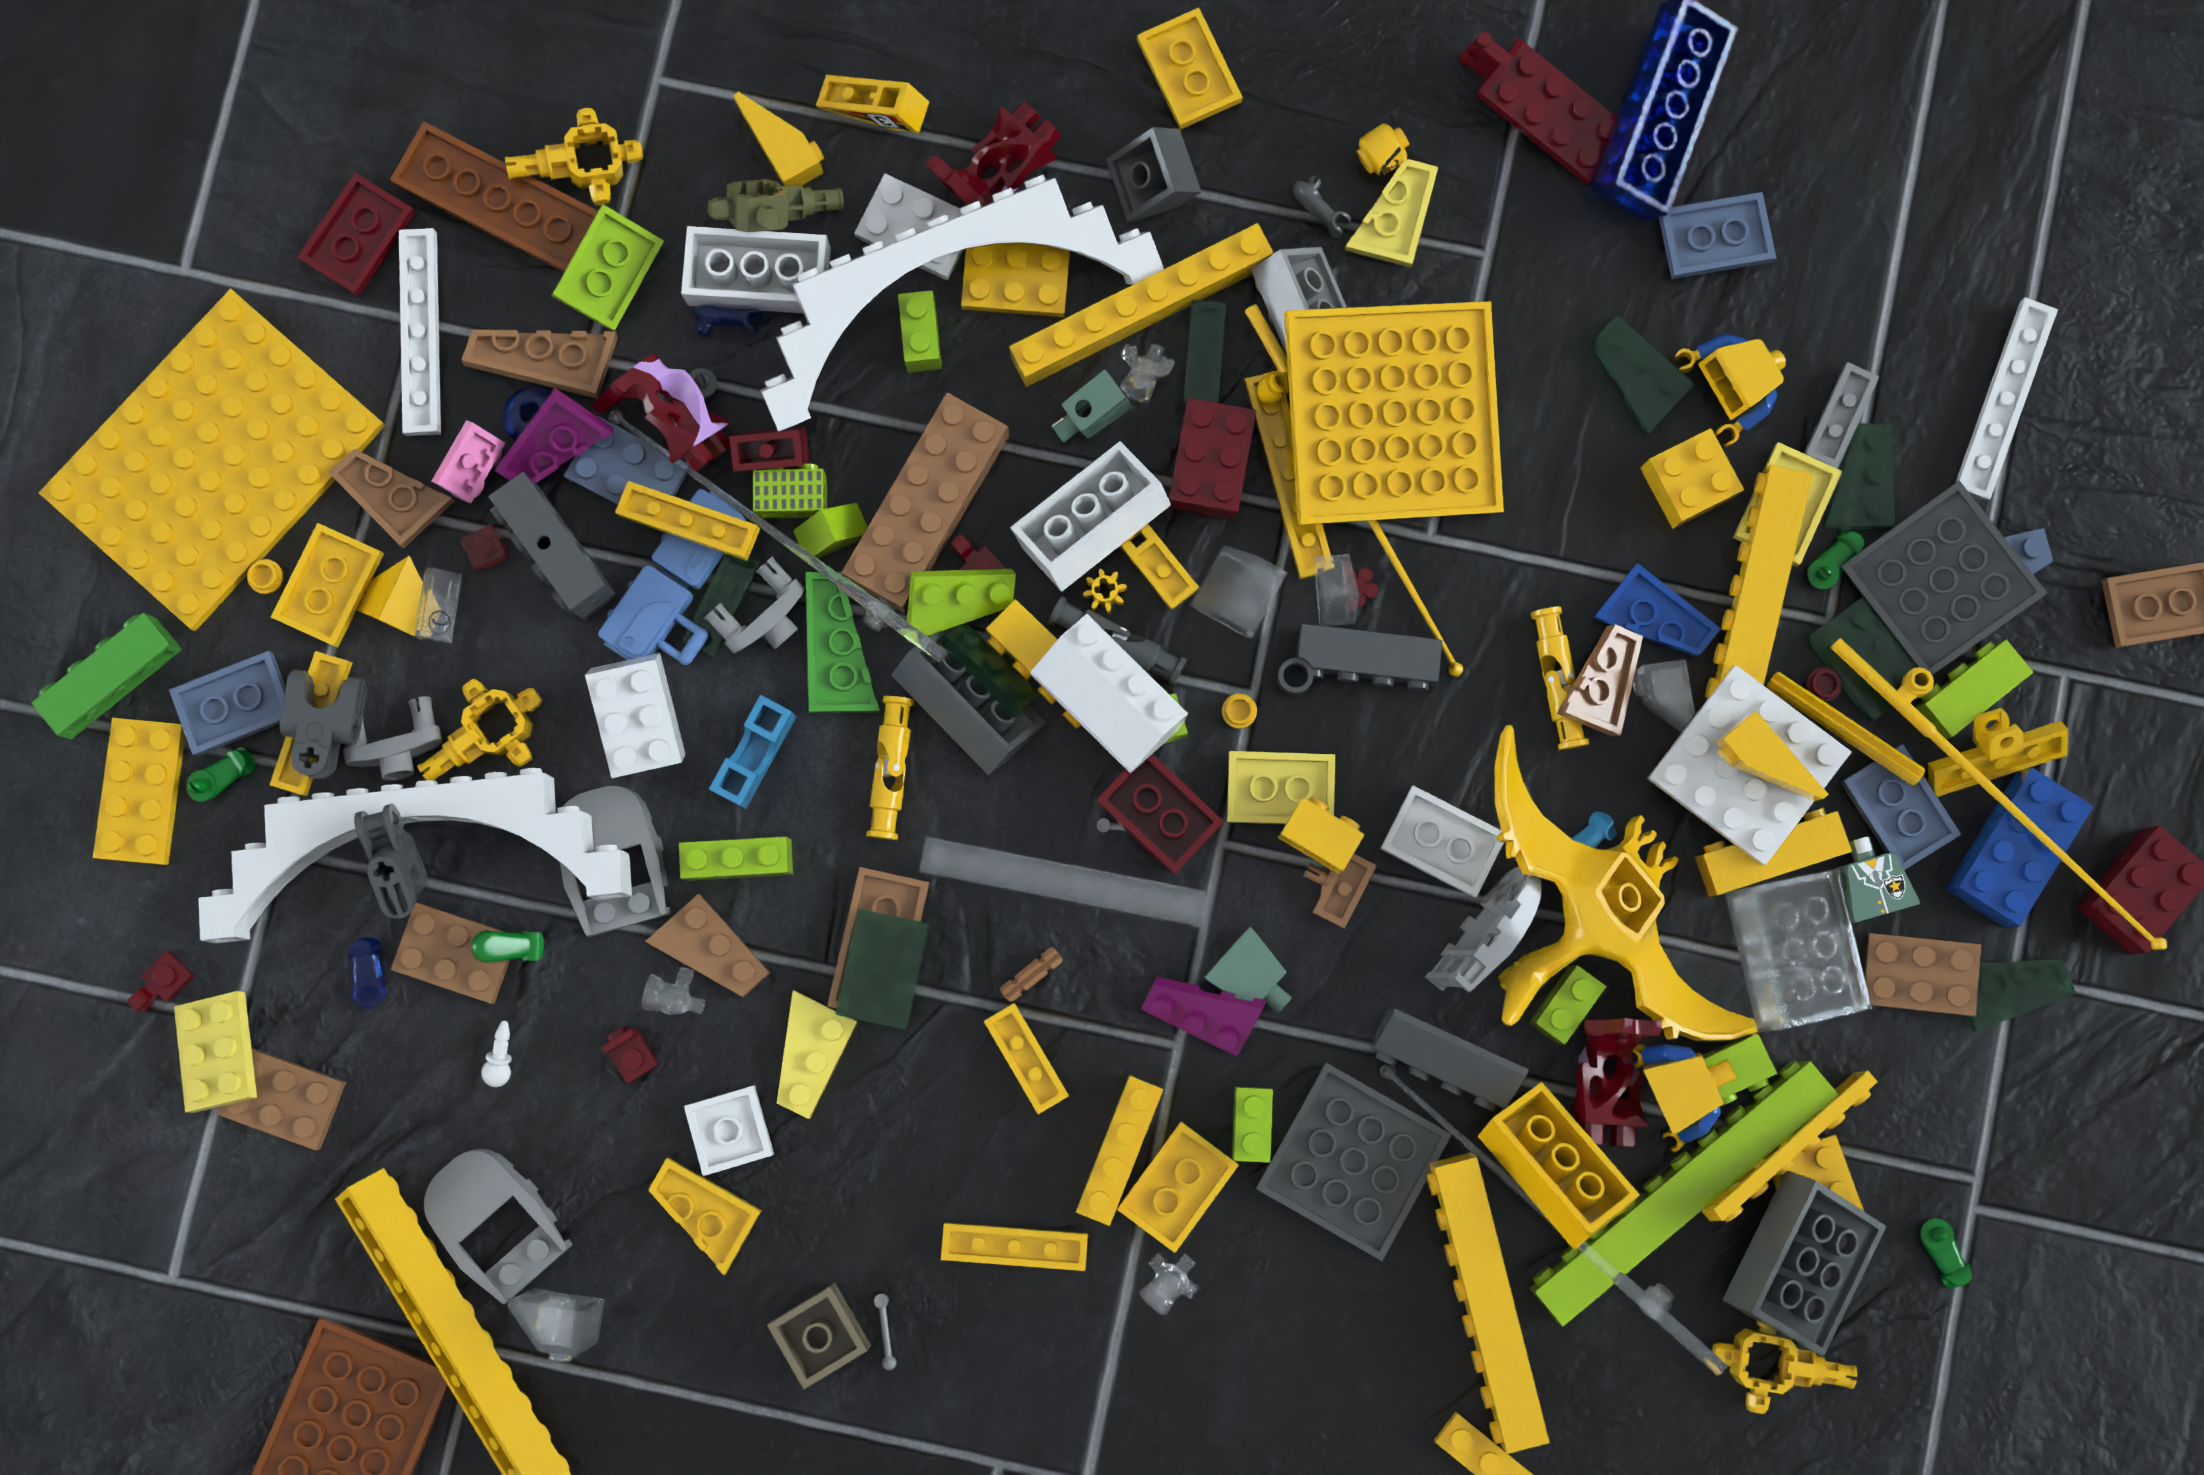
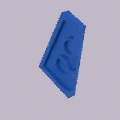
M1638 563L1631 569L1592 618L1609 626L1616 624L1643 636L1647 640L1696 658L1701 655L1721 629Z

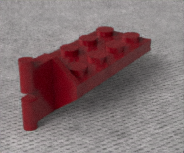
M1482 32L1459 56V61L1462 65H1468L1484 78L1475 95L1586 185L1592 181L1630 129V127L1520 38L1506 51L1492 40L1489 33Z

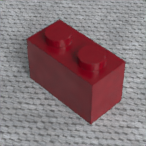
M806 426L791 427L781 431L768 429L736 432L729 436L733 472L802 466L810 461Z

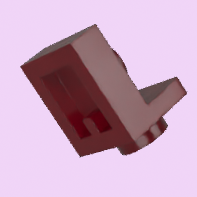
M623 1026L606 1037L609 1043L601 1047L604 1054H609L627 1084L660 1065L638 1028L627 1030Z

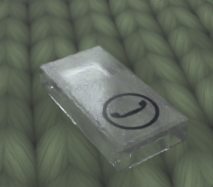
M433 567L425 568L414 637L445 644L452 643L462 582L461 574Z

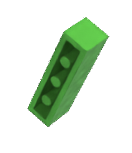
M144 612L141 615L132 616L123 624V629L114 637H108L99 642L95 647L96 651L88 658L73 663L67 669V675L58 682H52L41 689L39 697L31 704L57 736L73 739L182 650L156 617Z

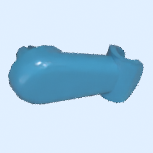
M1594 812L1589 818V825L1575 835L1572 840L1596 848L1605 838L1610 841L1613 840L1617 835L1616 829L1612 827L1613 819L1606 813Z

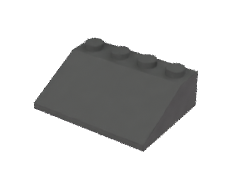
M1786 1171L1722 1301L1824 1357L1887 1226L1818 1181Z

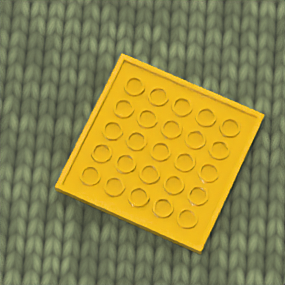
M1491 301L1289 310L1284 312L1298 525L1504 512Z

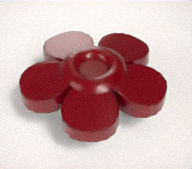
M1362 568L1357 576L1353 569H1346L1342 573L1341 578L1347 584L1338 587L1339 597L1347 599L1352 595L1351 604L1354 607L1364 606L1366 603L1365 596L1368 598L1375 597L1378 593V587L1374 583H1368L1373 577L1371 570Z

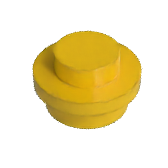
M269 559L256 561L251 565L247 573L249 586L260 594L276 592L284 580V573L280 565Z
M1238 693L1229 696L1222 706L1224 721L1235 729H1243L1250 726L1257 715L1255 702L1245 694Z

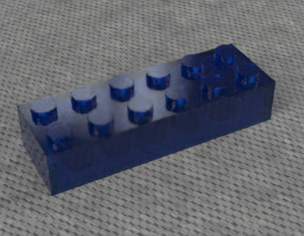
M1670 0L1660 4L1591 189L1593 192L1643 221L1669 215L1738 29L1736 26L1695 0Z

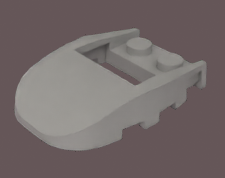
M605 786L580 793L571 798L563 807L577 806L579 811H583L592 817L594 852H596L595 847L600 845H617V849L620 850L641 845L651 880L649 883L632 887V896L604 900L588 899L583 901L577 877L560 862L564 888L586 936L592 937L671 915V909L666 907L664 887L668 886L667 873L664 869L662 854L664 849L661 837L657 836L651 821V814L641 797L626 787Z
M1519 866L1507 872L1481 900V905L1484 909L1475 919L1468 916L1459 927L1465 933L1455 946L1451 943L1447 944L1441 953V960L1431 972L1427 973L1425 978L1441 991L1446 987H1463L1467 992H1471L1512 953L1526 933L1540 903L1542 892L1541 879L1536 876L1523 875Z
M477 1148L460 1154L434 1176L425 1193L424 1211L432 1229L460 1270L502 1304H506L573 1244L570 1239L563 1240L554 1225L558 1221L550 1207L547 1208L537 1193L538 1188L530 1179L526 1180L513 1169L514 1165L499 1153L489 1149ZM514 1196L539 1226L484 1273L459 1243Z

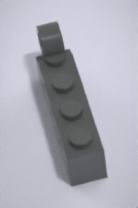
M1302 624L1299 628L1296 658L1288 659L1281 665L1277 673V683L1283 692L1294 696L1306 692L1313 679H1323L1324 674L1338 675L1337 680L1341 682L1358 683L1359 678L1373 679L1372 684L1376 686L1392 687L1394 682L1408 683V689L1427 691L1429 686H1435L1439 681L1443 640ZM1291 666L1302 668L1306 673V683L1301 687L1289 686L1284 680V671Z

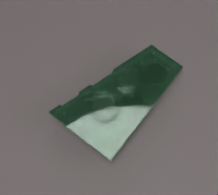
M2062 960L2005 963L1984 962L1980 963L1976 1016L1966 1017L1973 1032L2071 996L2077 992Z

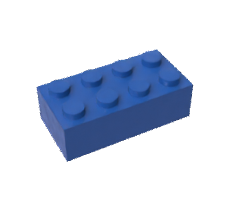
M2034 768L2016 772L2003 793L2065 853L2094 807ZM1998 802L1945 887V890L2004 928L2019 927L2024 922L2061 859Z

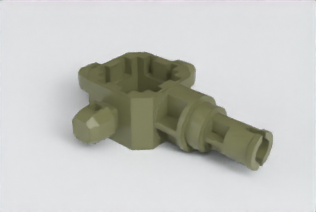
M767 179L732 182L727 185V199L724 196L708 201V213L711 218L715 220H729L738 231L744 232L782 230L788 226V221L804 220L806 216H811L816 211H839L844 207V197L840 188L812 191L810 187L803 188L800 184L781 186L777 181Z

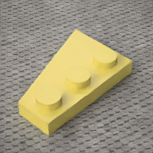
M1410 159L1402 162L1373 208L1368 212L1354 236L1351 237L1345 246V251L1411 268L1438 167Z
M793 990L777 1104L807 1119L811 1118L858 1021Z

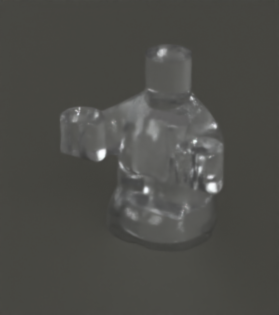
M1127 343L1120 356L1123 360L1127 361L1131 369L1122 380L1120 387L1129 398L1138 402H1148L1153 395L1154 386L1158 379L1169 375L1175 362L1171 358L1169 360L1166 359L1165 356L1159 361L1164 352V348L1159 344L1153 343L1146 356H1137V347H1130Z
M681 967L675 984L664 982L659 976L651 974L644 989L642 1009L648 1011L659 1010L667 1015H678L687 1011L702 1014L705 1000L691 997L689 993V983L692 981L694 970Z
M1156 1253L1148 1263L1153 1268L1156 1276L1139 1293L1157 1312L1167 1315L1172 1304L1180 1295L1192 1299L1200 1289L1198 1285H1194L1193 1281L1187 1277V1273L1196 1263L1184 1254L1176 1265L1168 1264L1165 1258Z

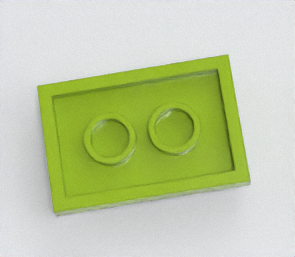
M602 204L551 296L610 331H615L664 240Z

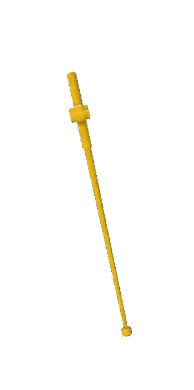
M1254 304L1247 308L1245 313L1279 371L1270 372L1259 381L1257 395L1265 403H1276L1287 395L1289 391L1287 357L1257 304ZM1377 520L1368 521L1435 638L1443 640ZM1443 640L1442 650L1450 662L1448 672L1458 677L1463 672V665L1455 662Z
M1841 638L1830 647L1922 735L1932 740L2151 942L2153 950H2165L2167 948V940L2165 938H2154L1936 730V727L1911 704L1915 698L1923 697L1933 688L1934 679L1928 670L1920 667L1913 668L1904 675L1901 683L1902 686L1896 690ZM1915 680H1917L1921 686L1917 685Z

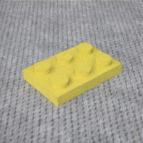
M1778 442L1774 445L1764 469L1772 464L1813 474L1792 562L1793 566L1798 567L1804 558L1842 471ZM1753 492L1733 536L1734 539L1741 542L1743 540L1748 541L1750 528L1745 527L1749 508L1756 505L1757 493Z
M1229 751L1227 823L1286 825L1303 797L1307 800L1314 797L1322 801L1329 807L1327 812L1334 815L1335 754Z
M234 991L174 1006L185 1112L196 1113L257 1098L245 992Z

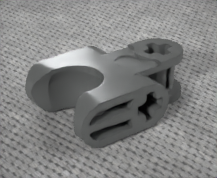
M295 669L289 673L280 717V732L282 736L295 738L291 754V763L298 773L316 780L326 779L336 770L340 744L355 745L359 739L367 697V685L361 677L347 678L341 685L336 701L329 707L318 708L313 699L314 682L312 677L305 670ZM319 756V762H314L311 765L310 758Z
M392 803L385 805L382 812L370 815L365 811L355 813V830L369 860L367 874L381 911L390 918H404L412 912L416 904V894L423 890L428 877L415 841L408 832L404 831L401 815L397 807Z

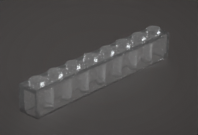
M927 836L919 872L924 875L1196 928L1201 927L1208 892Z

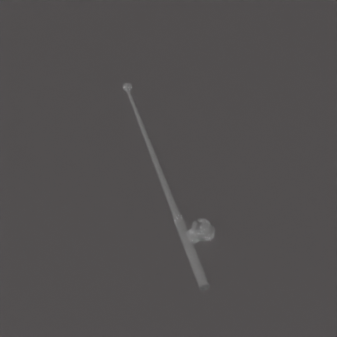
M618 409L613 410L609 414V420L613 424L621 423L670 460L669 451L624 420L623 413ZM678 460L674 463L835 583L838 589L866 608L864 611L865 616L862 620L871 629L879 633L882 628L886 629L890 626L936 661L940 662L945 657L947 650L895 613L896 609L882 598L877 600L850 579L841 576L697 471L694 472L683 461Z
M1389 1064L1382 1066L1380 1070L1381 1077L1387 1080L1392 1079L1553 1226L1510 1175L1397 1078L1393 1066ZM1584 1242L1578 1247L1648 1317L1659 1323L1712 1372L1719 1376L1728 1366L1668 1313V1310L1672 1307L1671 1302L1674 1300V1295L1668 1288L1658 1283L1656 1286L1651 1285L1644 1291L1626 1274L1619 1272L1589 1244Z

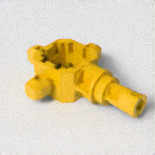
M592 108L579 109L577 112L578 127L570 128L564 136L565 143L545 145V149L536 150V154L505 157L508 178L511 180L512 178L540 175L541 178L550 177L551 180L569 177L572 183L580 189H589L591 199L595 205H605L611 199L610 186L617 185L623 177L622 161H627L630 164L643 159L641 142L625 140L624 144H618L616 130L606 123L598 124L596 113ZM597 141H603V145L609 144L613 164L608 165V170L595 168L590 169L591 172L585 173L584 168L578 169L575 149L580 148L581 143H585L586 146L595 145Z
M476 679L470 680L462 686L463 694L468 702L472 703L463 710L461 719L463 726L448 736L449 740L442 744V750L422 764L417 765L421 773H425L423 777L426 780H436L455 765L460 767L464 763L470 764L484 753L496 756L506 754L513 764L519 767L524 766L532 760V754L526 743L523 742L531 736L533 726L526 712L532 713L541 705L543 701L541 696L534 688H528L517 694L518 698L515 699L513 695L506 691L492 689L488 692L481 682ZM504 702L518 725L513 728V732L505 735L499 742L490 743L479 728L480 725L477 721L481 719V714L488 712L495 707V704H502Z
M1758 1321L1757 1325L1760 1326V1329H1743L1735 1335L1734 1345L1718 1342L1712 1346L1711 1358L1719 1364L1730 1366V1373L1737 1383L1746 1388H1751L1750 1392L1746 1393V1406L1750 1412L1766 1413L1771 1400L1768 1392L1784 1394L1793 1385L1811 1388L1812 1385L1821 1386L1822 1383L1854 1389L1857 1382L1850 1377H1846L1847 1375L1857 1377V1367L1855 1365L1825 1361L1824 1357L1816 1356V1353L1813 1351L1798 1349L1791 1339L1777 1334L1775 1330ZM1753 1342L1779 1345L1782 1355L1779 1356L1778 1362L1779 1375L1775 1374L1774 1380L1748 1376L1749 1372L1745 1371L1749 1361L1748 1350L1749 1347H1753Z

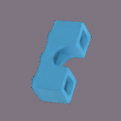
M760 695L743 725L745 731L737 749L729 759L725 758L709 790L747 809L797 716L785 707Z

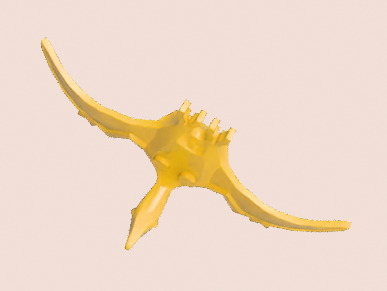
M1506 725L1500 735L1495 761V807L1502 831L1496 839L1499 842L1506 843V857H1515L1523 875L1536 876L1556 883L1562 894L1565 928L1559 942L1523 955L1498 976L1501 987L1506 991L1502 1012L1504 1024L1512 1026L1519 1021L1538 990L1552 976L1581 955H1594L1617 961L1632 973L1636 1008L1650 1016L1652 1020L1662 1021V1029L1667 1040L1678 1038V1035L1694 1041L1728 1042L1759 1032L1762 1023L1758 1020L1727 1011L1692 990L1677 975L1660 945L1656 918L1665 904L1664 896L1659 890L1660 880L1666 871L1676 866L1679 859L1673 856L1664 859L1661 863L1663 850L1667 845L1664 842L1653 844L1649 849L1646 864L1641 860L1638 854L1640 847L1652 842L1657 835L1652 830L1643 833L1639 837L1641 825L1645 821L1642 815L1630 819L1625 828L1624 840L1619 845L1610 849H1595L1569 838L1544 817L1532 801L1522 780L1517 763L1514 729L1512 725Z

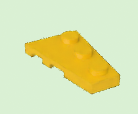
M666 1158L648 1190L671 1217L693 1238L694 1243L701 1251H704L723 1275H726L762 1211L671 1158Z

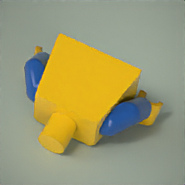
M1722 334L1698 345L1695 351L1681 349L1674 358V361L1681 357H1686L1690 360V364L1679 368L1678 372L1682 374L1690 372L1694 367L1695 361L1702 359L1698 365L1729 419L1733 420L1736 418L1738 420L1733 425L1725 424L1716 431L1715 436L1724 429L1732 432V440L1723 446L1735 443L1739 438V432L1744 429L1748 431L1770 414L1778 396L1776 387L1784 381V377L1780 372L1786 364L1784 355L1779 350L1769 352L1763 341L1759 339L1747 341L1743 337Z
M1638 1044L1632 1051L1638 1056V1062L1633 1064L1635 1069L1646 1065L1643 1067V1071L1670 1127L1662 1137L1663 1139L1667 1136L1674 1137L1677 1143L1671 1150L1677 1152L1685 1143L1702 1137L1709 1132L1720 1116V1106L1724 1103L1718 1087L1737 1080V1077L1728 1059L1707 1067L1702 1054H1695L1689 1047L1669 1044L1654 1046Z

